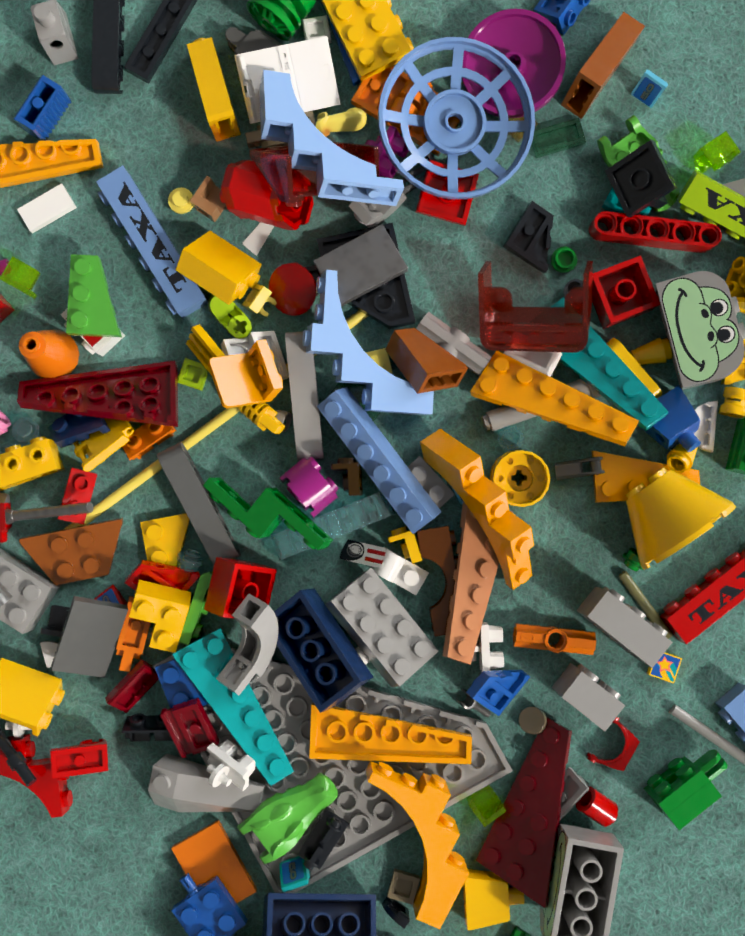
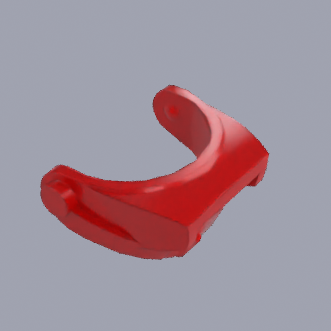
M616 717L613 723L621 728L625 737V746L622 753L615 759L610 760L600 759L589 752L586 756L593 763L597 762L610 768L624 771L640 741L619 722L620 718Z

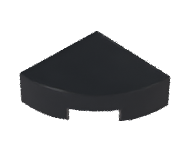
M386 897L382 903L384 910L398 925L405 929L410 921L409 909L398 901Z

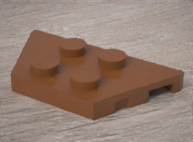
M123 518L22 537L19 539V542L55 585L105 576L110 573L124 520Z

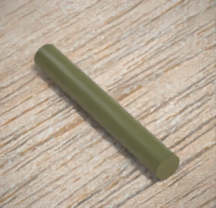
M625 570L617 577L648 619L668 632L665 637L671 638L673 633L628 572Z

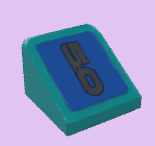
M300 856L280 863L282 892H287L309 883L310 870L303 865L305 860Z

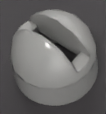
M277 410L275 417L282 423L286 419L285 428L282 431L286 432L292 421V413L285 410Z

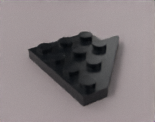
M393 223L383 224L399 251ZM377 226L317 239L320 257ZM316 266L305 267L311 273L316 283L317 278L321 277ZM404 273L348 303L388 329L415 324L414 312Z

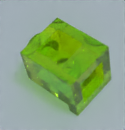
M725 131L694 154V165L700 173H706L711 168L715 172L731 162L741 151L727 131Z

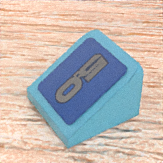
M646 70L631 92V95L652 108L668 84L650 70Z

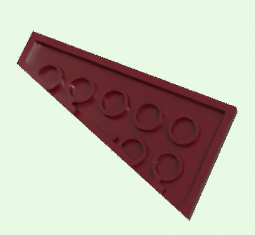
M174 360L19 381L17 402L20 408L178 427L177 364Z
M548 717L546 728L537 734L476 859L477 862L543 908H547L549 903L548 893L550 881H552L553 856L556 851L561 797L562 792H564V775L566 764L568 763L572 730Z

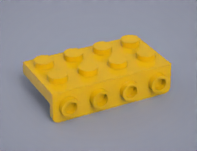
M321 0L361 81L396 65L404 55L414 49L410 38H405L402 32L403 26L397 14L394 15L391 10L390 0Z

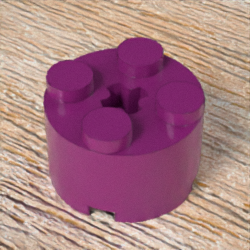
M303 457L279 479L282 483L286 480L288 481V484H286L288 486L287 490L305 510L309 508L313 510L310 516L314 518L338 498L336 492L339 488L330 477L324 479L319 473L321 472V467L313 457L308 459Z

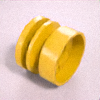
M523 450L506 452L498 457L491 467L489 478L506 491L507 501L510 505L518 507L534 505L544 497L549 489L550 474L548 466L541 457L533 452ZM517 470H519L520 474L524 475V480H520L519 485L511 479L512 475H516Z

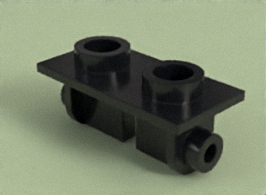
M137 713L127 716L122 728V733H125V739H130V742L150 741L151 733H154L155 741H173L160 714L144 715Z
M326 808L297 854L305 860L303 865L309 870H312L314 867L320 870L349 823Z

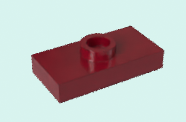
M141 659L105 697L107 704L128 713L159 680L153 665Z

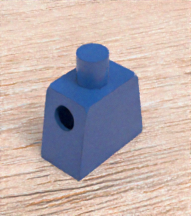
M678 385L658 398L659 402L669 412L645 432L665 449H671L680 443L687 452H691L701 444L700 440L694 435L699 429L700 418Z

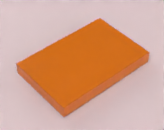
M219 819L172 846L171 849L184 873H189L197 886L207 883L215 876H218L236 903L257 892L252 878Z

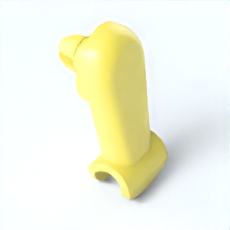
M355 107L348 109L346 112L329 116L327 112H322L317 116L316 128L325 137L330 135V132L358 131L365 126L367 116L362 109Z

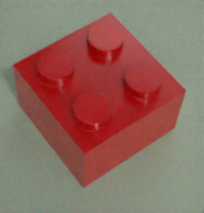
M641 255L595 272L585 280L589 286V295L603 329L650 312L660 305Z
M216 557L204 610L220 617L234 618L232 614L249 593L269 605L277 569L254 562Z

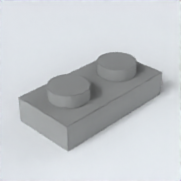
M421 456L408 466L438 508L442 507L455 495Z

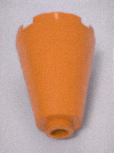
M57 329L32 331L25 333L19 341L21 354L31 370L40 378L69 375L78 364V346L74 339L64 331Z

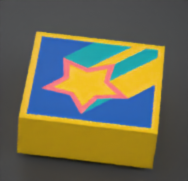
M665 652L653 668H648L647 674L674 683L682 658Z

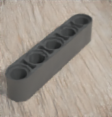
M179 442L157 453V458L212 563L215 564L216 557L235 559L241 556L239 549L236 550L232 543L234 539L214 500L208 495L209 491L203 486L205 483L184 444Z

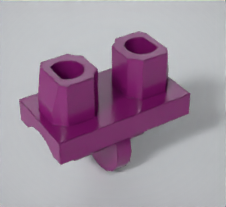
M390 125L386 131L390 146L394 154L406 157L409 151L403 137L399 135L396 127ZM378 136L376 141L367 140L364 144L365 149L368 151L365 159L369 163L376 165L377 177L393 178L397 169L389 160L382 145L381 137Z

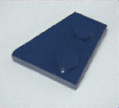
M64 414L48 427L54 442L60 448L72 445L77 441L87 440L91 433L100 431L102 434L110 431L104 418L75 414Z

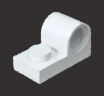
M389 549L386 550L382 567H372L377 575L399 585L414 595H417L429 574L426 570L412 564Z

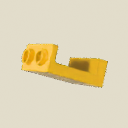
M1 658L0 718L30 728L33 735L39 736L42 729L46 730L48 728L54 706H59L64 697L65 690H62V679Z

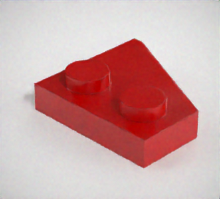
M142 560L125 579V584L136 591L140 579L187 591L200 577V573L196 570Z

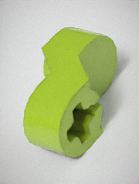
M214 295L210 297L208 309L226 331L235 338L247 337L251 332L252 325L244 312L234 302L228 305Z

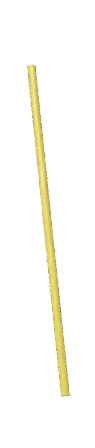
M361 311L354 313L346 319L349 329H352L368 316ZM238 407L226 408L184 439L182 443L186 449H190L240 412ZM157 459L95 505L93 511L87 513L84 525L89 524L163 469L159 460ZM72 522L64 529L83 526V524Z

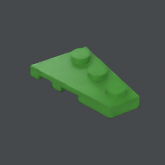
M71 254L66 333L75 336L122 338L116 321L114 306L111 303L108 292L109 288L101 259L97 255Z

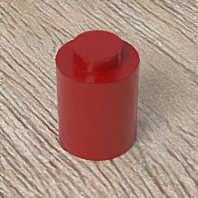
M588 786L589 791L576 803L577 810L603 827L611 825L618 816L617 804L593 787Z

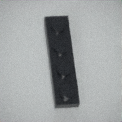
M197 0L162 1L124 66L128 73L148 84L150 83Z

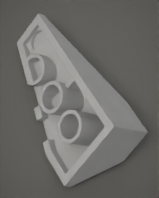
M165 754L153 765L148 792L155 805L176 812H254L261 804L265 784L249 780V786L244 791L240 790L232 782L227 787L222 783L217 787H213L209 784L211 774L206 771L208 766L170 754Z

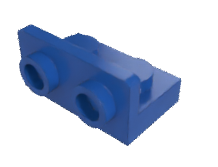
M540 0L533 10L550 22L555 23L558 32L564 35L569 27L574 25L577 16L589 4L590 0Z

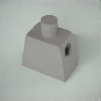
M49 0L32 5L30 9L39 41L52 63L58 65L79 59L67 14L57 0ZM55 40L61 41L62 45L57 47Z

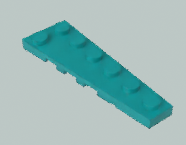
M564 297L523 327V331L530 338L560 351L562 356L559 362L571 368L584 382L591 384L600 392V395L609 402L614 403L620 411L639 420L638 425L645 431L668 414L669 411Z
M221 628L172 654L175 661L195 685L220 721L226 726L246 755L255 760V767L270 786L294 772L249 683L238 696L216 679L234 656Z

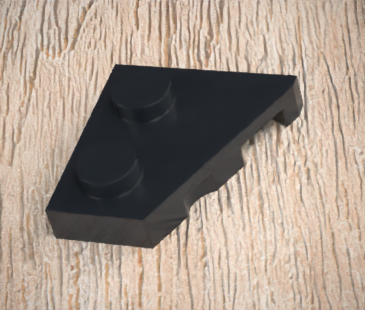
M531 201L503 247L542 273H546L549 267L547 257L548 249L551 247L550 230L553 226L554 215L534 201Z

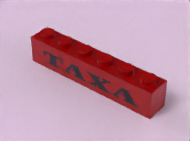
M745 549L740 553L735 552L725 559L726 564L719 570L715 568L709 571L704 576L706 579L699 586L697 584L690 586L684 591L685 597L678 602L676 600L672 601L663 608L664 613L660 617L678 641L687 645L745 599Z

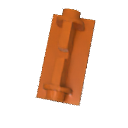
M145 423L129 436L130 441L122 447L129 460L141 459L144 454L154 448L153 444L157 443L159 445L169 437H173V433L177 430L173 426Z

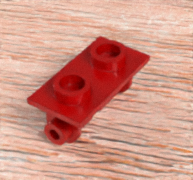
M71 468L61 505L90 502L98 474L86 472L78 468ZM87 513L58 516L57 519L84 525Z

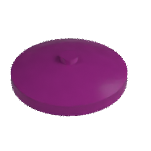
M506 9L488 16L470 33L469 39L478 40L492 46L504 54L517 67L531 92L535 112L544 107L554 97L564 77L566 51L558 30L549 20L530 10ZM464 51L462 68L475 71L490 82L502 72L497 65L485 57ZM462 78L465 90L474 97L483 90L474 81ZM509 79L498 90L506 105L508 118L524 117L521 99L515 86ZM488 99L482 105L484 111L499 117L498 109L493 99Z

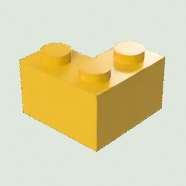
M139 579L129 617L154 623L149 647L172 653L176 652L190 607L191 592Z

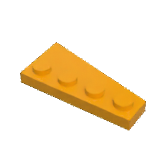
M592 451V457H603V460H600L601 468L605 470L603 474L593 475L595 503L628 500L626 494L641 483L646 487L650 484L648 478L664 467L667 471L671 469L667 464ZM689 469L679 473L700 484L699 470Z

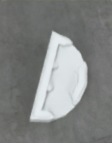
M718 401L706 402L695 409L700 418L699 429L694 433L701 442L698 447L710 453L714 451Z

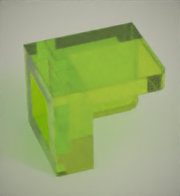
M12 256L0 280L35 299L37 294L31 290L41 273Z
M490 784L466 797L469 807L484 827L506 812L503 802Z

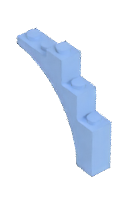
M325 270L321 277L317 278L316 293H320L319 304L315 306L314 317L315 320H318V324L312 323L307 326V330L303 331L302 344L306 346V353L337 356V360L334 359L332 365V374L336 376V382L366 385V389L362 391L361 398L362 404L365 405V411L431 415L433 413L434 391L417 394L408 381L395 377L380 367L363 351L352 335L342 312L338 295L337 271Z

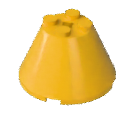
M665 467L648 478L650 481L649 485L645 487L641 483L626 494L628 498L626 504L640 566L643 570L650 567L649 563L652 560L659 563L711 529L714 526L713 523L718 519L729 515L736 508L735 504L672 469L667 471Z

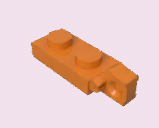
M129 596L127 603L128 612L116 646V655L122 656L119 670L130 672L133 658L140 659L141 654H143L151 623L129 617L134 599L133 596Z

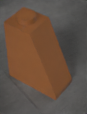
M416 328L394 330L385 349L417 394L458 387L468 369L466 364Z

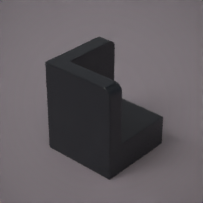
M52 605L48 626L41 628V634L60 637L70 607Z

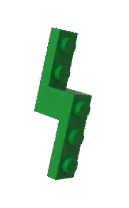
M220 477L209 478L203 485L209 491L208 495L214 501L222 503L228 509L227 513L235 520H240L246 526V531L255 538L269 537L282 520L285 519L284 524L292 531H298L304 537V543L314 550L325 549L333 541L330 536L277 488H266L251 506Z

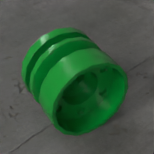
M249 0L246 6L252 18L262 28L274 35L276 34V37L283 41H290L295 35V31L301 26L300 19L307 17L316 0Z

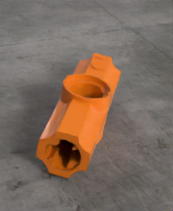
M515 623L513 646L550 650L554 653L568 652L593 655L596 650V636L593 631ZM552 633H559V642L555 645H549V636Z

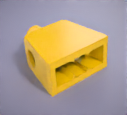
M468 869L469 875L463 884L467 930L508 922L510 920L509 905L524 904V894L515 887H508V883L493 872Z

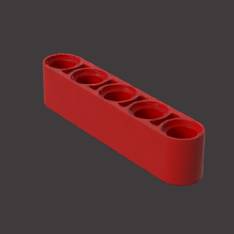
M610 211L599 213L589 226L590 236L597 241L696 253L708 252L722 238L720 228L711 223L634 215L630 218L625 213ZM602 222L606 224L608 231L600 230L597 223ZM623 225L630 226L633 234L626 233ZM649 229L657 230L659 237H653ZM676 231L683 234V241L677 238ZM702 234L709 238V244L703 241Z

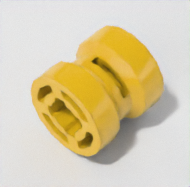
M725 387L723 392L725 400L720 405L719 414L738 419L745 418V389Z

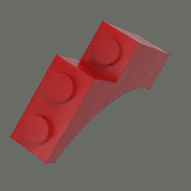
M25 734L22 738L7 737L16 751H21L27 760L26 765L37 779L27 788L42 801L51 818L62 817L73 803L72 791L67 788L69 777L52 779L51 758L33 760L32 757L35 756L36 747L34 741L30 740V734ZM0 749V775L11 778L26 786L16 771H12L6 763L7 758Z

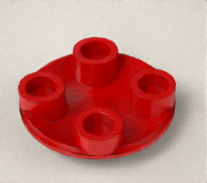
M298 263L283 264L270 277L269 290L272 292L270 297L276 300L277 304L275 307L284 314L297 316L307 312L319 294L316 293V283L311 273Z

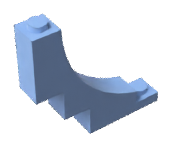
M263 70L259 88L261 139L288 143L289 168L316 171L317 194L320 198L396 206L404 190L403 180L377 177L376 165L346 152L330 141L313 125L300 107L294 94L290 74Z

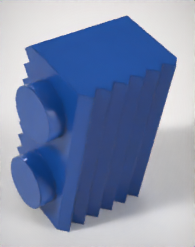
M41 75L13 119L27 133L40 141H46V138L52 133L51 129H55L54 125L58 124L57 121L60 120V116H63V112H66L65 108L69 107L68 104L71 103V99L60 85Z

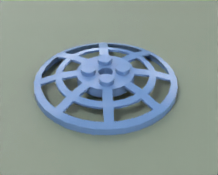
M444 37L430 40L415 47L394 66L380 96L378 128L382 145L389 160L407 181L420 190L437 197L470 199L496 190L507 182L520 168L528 155L533 141L535 109L531 92L524 77L504 54L478 40L464 37ZM453 50L452 67L435 69L422 76L413 64L417 59L430 53ZM464 51L485 57L497 65L502 72L490 82L481 74L467 68H462ZM405 70L414 85L405 97L401 112L387 110V100L391 89ZM451 76L450 89L437 95L428 85L429 82L438 78ZM461 77L474 81L483 90L476 97L461 90ZM509 79L515 86L521 99L524 121H508L506 105L498 90ZM419 91L429 103L424 116L409 114L411 103ZM490 98L493 99L498 109L499 121H486V114L482 105ZM457 117L461 122V127L458 129L451 128L448 124V118ZM386 121L401 125L403 140L408 151L411 153L401 163L390 146L386 132ZM408 125L423 127L427 141L418 149L411 139ZM485 132H499L496 145L492 152L488 154L478 143ZM508 132H524L519 152L512 165L505 170L495 159L499 156L505 145ZM434 149L446 154L447 169L434 165L424 157ZM471 152L480 161L479 164L471 168L458 170L459 155ZM419 163L430 172L447 177V191L425 185L414 178L408 171ZM486 168L498 178L480 189L458 192V178L475 175Z

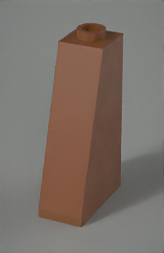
M623 12L577 74L561 106L582 119L635 44L645 25Z

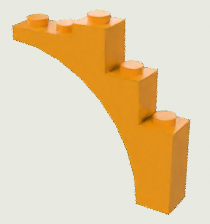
M442 429L437 430L420 441L424 461L452 486L473 513L488 537L502 568L506 585L514 590L519 585L527 582L533 576L529 550L534 546L532 528L509 511L506 491L484 476L481 456Z
M370 761L366 768L368 782L387 792L404 808L414 821L422 839L424 866L420 887L413 902L415 917L421 922L440 929L469 875L465 859L459 853L452 851L460 836L456 821L450 815L442 813L451 796L447 783L436 774L430 776L422 773L419 781H417L414 776L408 773H403L402 775L393 771V768L386 763L379 762L377 764Z

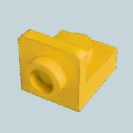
M406 526L392 530V536L387 537L388 542L391 543L404 538L405 543L400 544L404 558H410L412 564L422 561L415 535L410 530L407 531Z

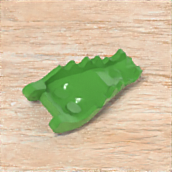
M632 115L625 121L629 133L611 145L606 136L597 140L600 153L609 168L649 140L655 141L661 155L663 153L662 149L659 148L658 141L642 127L635 115ZM675 189L665 196L668 204L660 209L651 208L655 212L667 210L676 202L680 195L679 190Z
M318 773L304 785L298 784L293 788H288L284 793H276L272 797L267 798L237 828L242 835L250 831L255 833L266 848L259 858L264 864L285 855L296 845L319 814L337 798V788L328 776Z

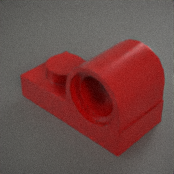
M92 739L80 742V745L53 748L50 751L52 779L108 771L107 741L105 739H99V742H92Z

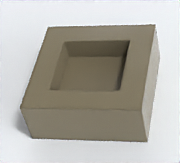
M394 868L387 897L413 905L420 876Z

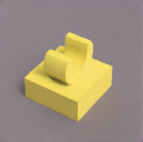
M257 284L241 305L251 312L268 317L269 313L263 309L264 303L269 302L272 305H276L277 302L274 298L269 297L272 293L269 289Z

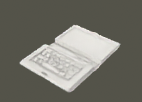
M327 36L234 55L250 124L261 122L259 88L263 70L290 74L294 94L304 112L341 105Z

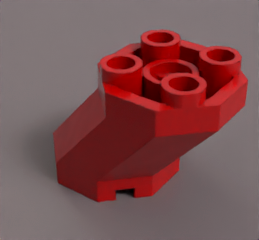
M240 160L226 167L219 194L220 200L223 204H226L227 210L240 219H251L286 230H297L300 228L299 225H305L309 222L314 205L313 197L308 196L307 189H311L309 181L297 171L288 172L250 160Z

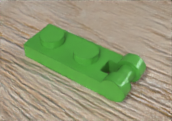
M213 571L204 573L199 578L180 636V643L189 645L195 639L199 640L203 625L200 624L202 615H207L208 611L204 610Z

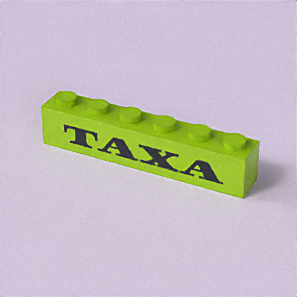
M694 170L677 198L681 203L680 208L694 215L695 211L704 215L702 220L706 223L716 226L720 224L726 227L725 232L735 239L739 240L741 236L745 238V197Z

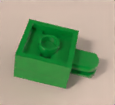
M715 749L707 751L694 763L685 756L682 758L678 757L668 764V769L661 775L655 774L647 781L648 785L643 789L678 830H681L722 797L711 781L725 771L728 764Z

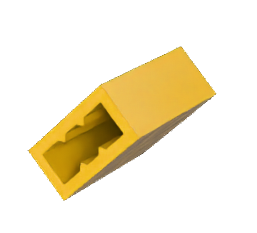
M208 231L182 250L176 271L229 305L236 298L241 299L248 288L253 289L260 280L258 273L262 264L217 234Z

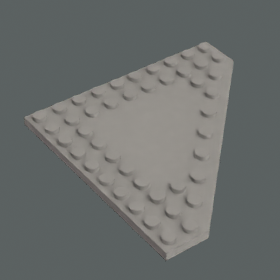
M231 648L233 654H235L237 649ZM171 655L166 659L158 662L153 667L155 669L157 665L170 661L174 658ZM271 659L261 677L254 675L249 685L294 770L293 773L270 786L255 767V770L249 776V780L265 784L261 803L276 793H284L288 788H293L298 784L304 785L318 773H322L332 780L338 791L337 798L326 808L349 823L321 869L319 870L314 867L310 870L309 883L287 892H282L279 865L282 861L298 856V852L326 808L313 821L290 851L266 864L259 858L266 848L253 831L244 834L274 892L296 893L416 825L395 799L387 792L368 782L366 768L370 761L309 759L311 704L314 702L289 664ZM361 686L335 706L471 734V764L373 761L377 764L379 762L386 763L393 768V771L402 775L403 773H408L414 776L417 781H419L422 773L430 776L436 774L446 781L451 794L444 809L513 771L485 721L365 686ZM204 705L203 708L220 740L219 745L227 739L231 741L237 748V754L233 759L238 762L246 753L233 738L226 726L220 721L210 705ZM208 751L201 752L200 754L205 764L209 766L207 760L210 753ZM232 812L238 825L253 813Z

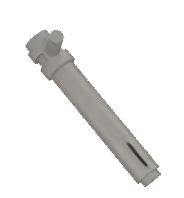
M582 379L566 384L594 399L601 397L597 389ZM505 405L486 412V415L482 416V422L486 431L491 430L494 432L534 418L537 415L528 412L524 414L516 411L515 408Z

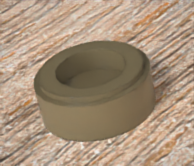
M527 707L520 713L519 724L526 733L539 734L546 728L547 717L541 709Z

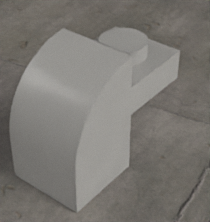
M402 192L396 206L352 201L349 207L354 212V217L360 223L370 228L379 226L400 207L407 197Z

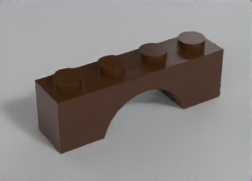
M447 525L422 529L416 532L421 558L437 563L445 576V590L438 602L429 607L435 637L446 635L447 620L450 613V597L454 593L455 585L453 575L458 563V556H453L452 546H456L454 530L449 531Z

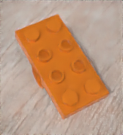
M394 66L363 80L352 97L351 104L378 120L380 96ZM405 72L401 73L391 89L387 100V110L401 112L405 97L414 85ZM429 82L428 85L433 90V85ZM420 91L411 103L409 114L424 116L429 103ZM457 117L448 118L449 126L456 129L460 120ZM386 121L388 127L390 125L396 127L398 132L402 134L400 124ZM408 125L412 141L422 146L427 141L423 127ZM434 149L433 151H431L433 154L437 155L438 157H439V155H440V153H441V152L437 151L436 149Z

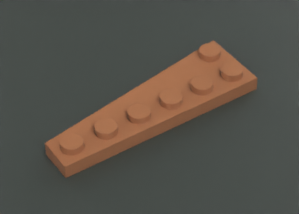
M463 501L460 528H462L461 540L457 544L456 553L459 555L457 569H454L453 575L455 585L454 593L450 597V613L447 620L443 656L471 665L499 561L488 537Z

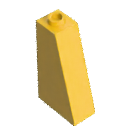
M212 37L198 38L193 43L187 44L206 117L216 142L241 135Z

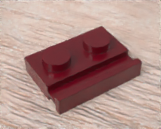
M199 698L173 705V708L162 709L160 716L182 758H185L190 753L194 755L207 751V747L212 743L217 746L219 745L220 740Z

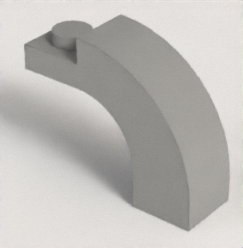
M250 593L232 614L242 629L240 645L234 656L216 678L222 685L238 696L254 675L258 677L263 675L272 659L278 640V621L274 611L268 604Z

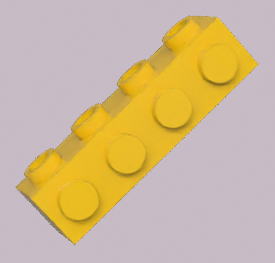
M41 436L31 439L29 445L21 447L19 444L5 448L6 453L0 454V491L65 470L54 440Z

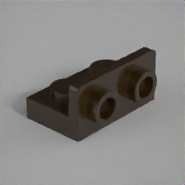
M353 458L337 459V464H331V469L334 471L348 470V474L343 475L344 491H349V496H363L362 466L360 463H355Z

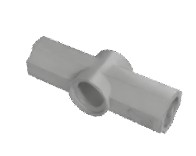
M430 312L423 317L416 328L466 364L468 369L477 376H479L492 358L488 353L470 342V338L456 327H449Z

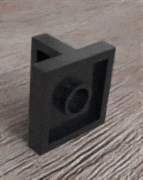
M649 140L605 170L626 216L630 218L648 206L660 209L668 204L665 196L678 188L653 140Z

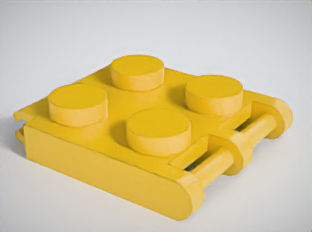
M104 418L110 428L108 433L102 434L100 431L89 434V439L81 441L80 445L78 441L73 443L75 447L74 453L77 457L81 458L83 462L81 466L84 471L89 472L130 441L129 436L134 433V429L129 421Z

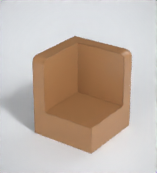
M208 176L190 199L193 208L213 222H216L226 207V204H223L220 200L219 194L221 189L215 186L213 180Z

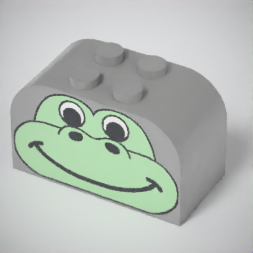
M697 271L656 283L655 292L660 302L659 309L681 389L685 390L716 382L732 374L740 366L744 357L743 341L745 339V327L743 322L738 323L736 316L740 312L736 296L731 297L726 282L715 273Z
M559 823L556 851L554 852L552 864V881H550L548 893L549 903L547 908H543L540 905V928L543 936H609L624 852L623 846L613 833Z

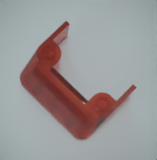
M486 261L478 272L479 323L482 345L486 349L493 351L575 353L583 350L589 338L593 261H587L583 273V287H575L567 293L565 307H513L512 294L508 289L492 287L491 261Z

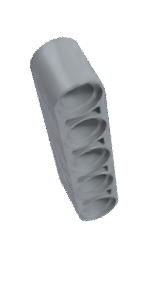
M303 331L285 333L298 461L303 457L306 459L310 457L314 459L324 458L320 411L317 408L319 401L314 354L306 353V346L302 344Z

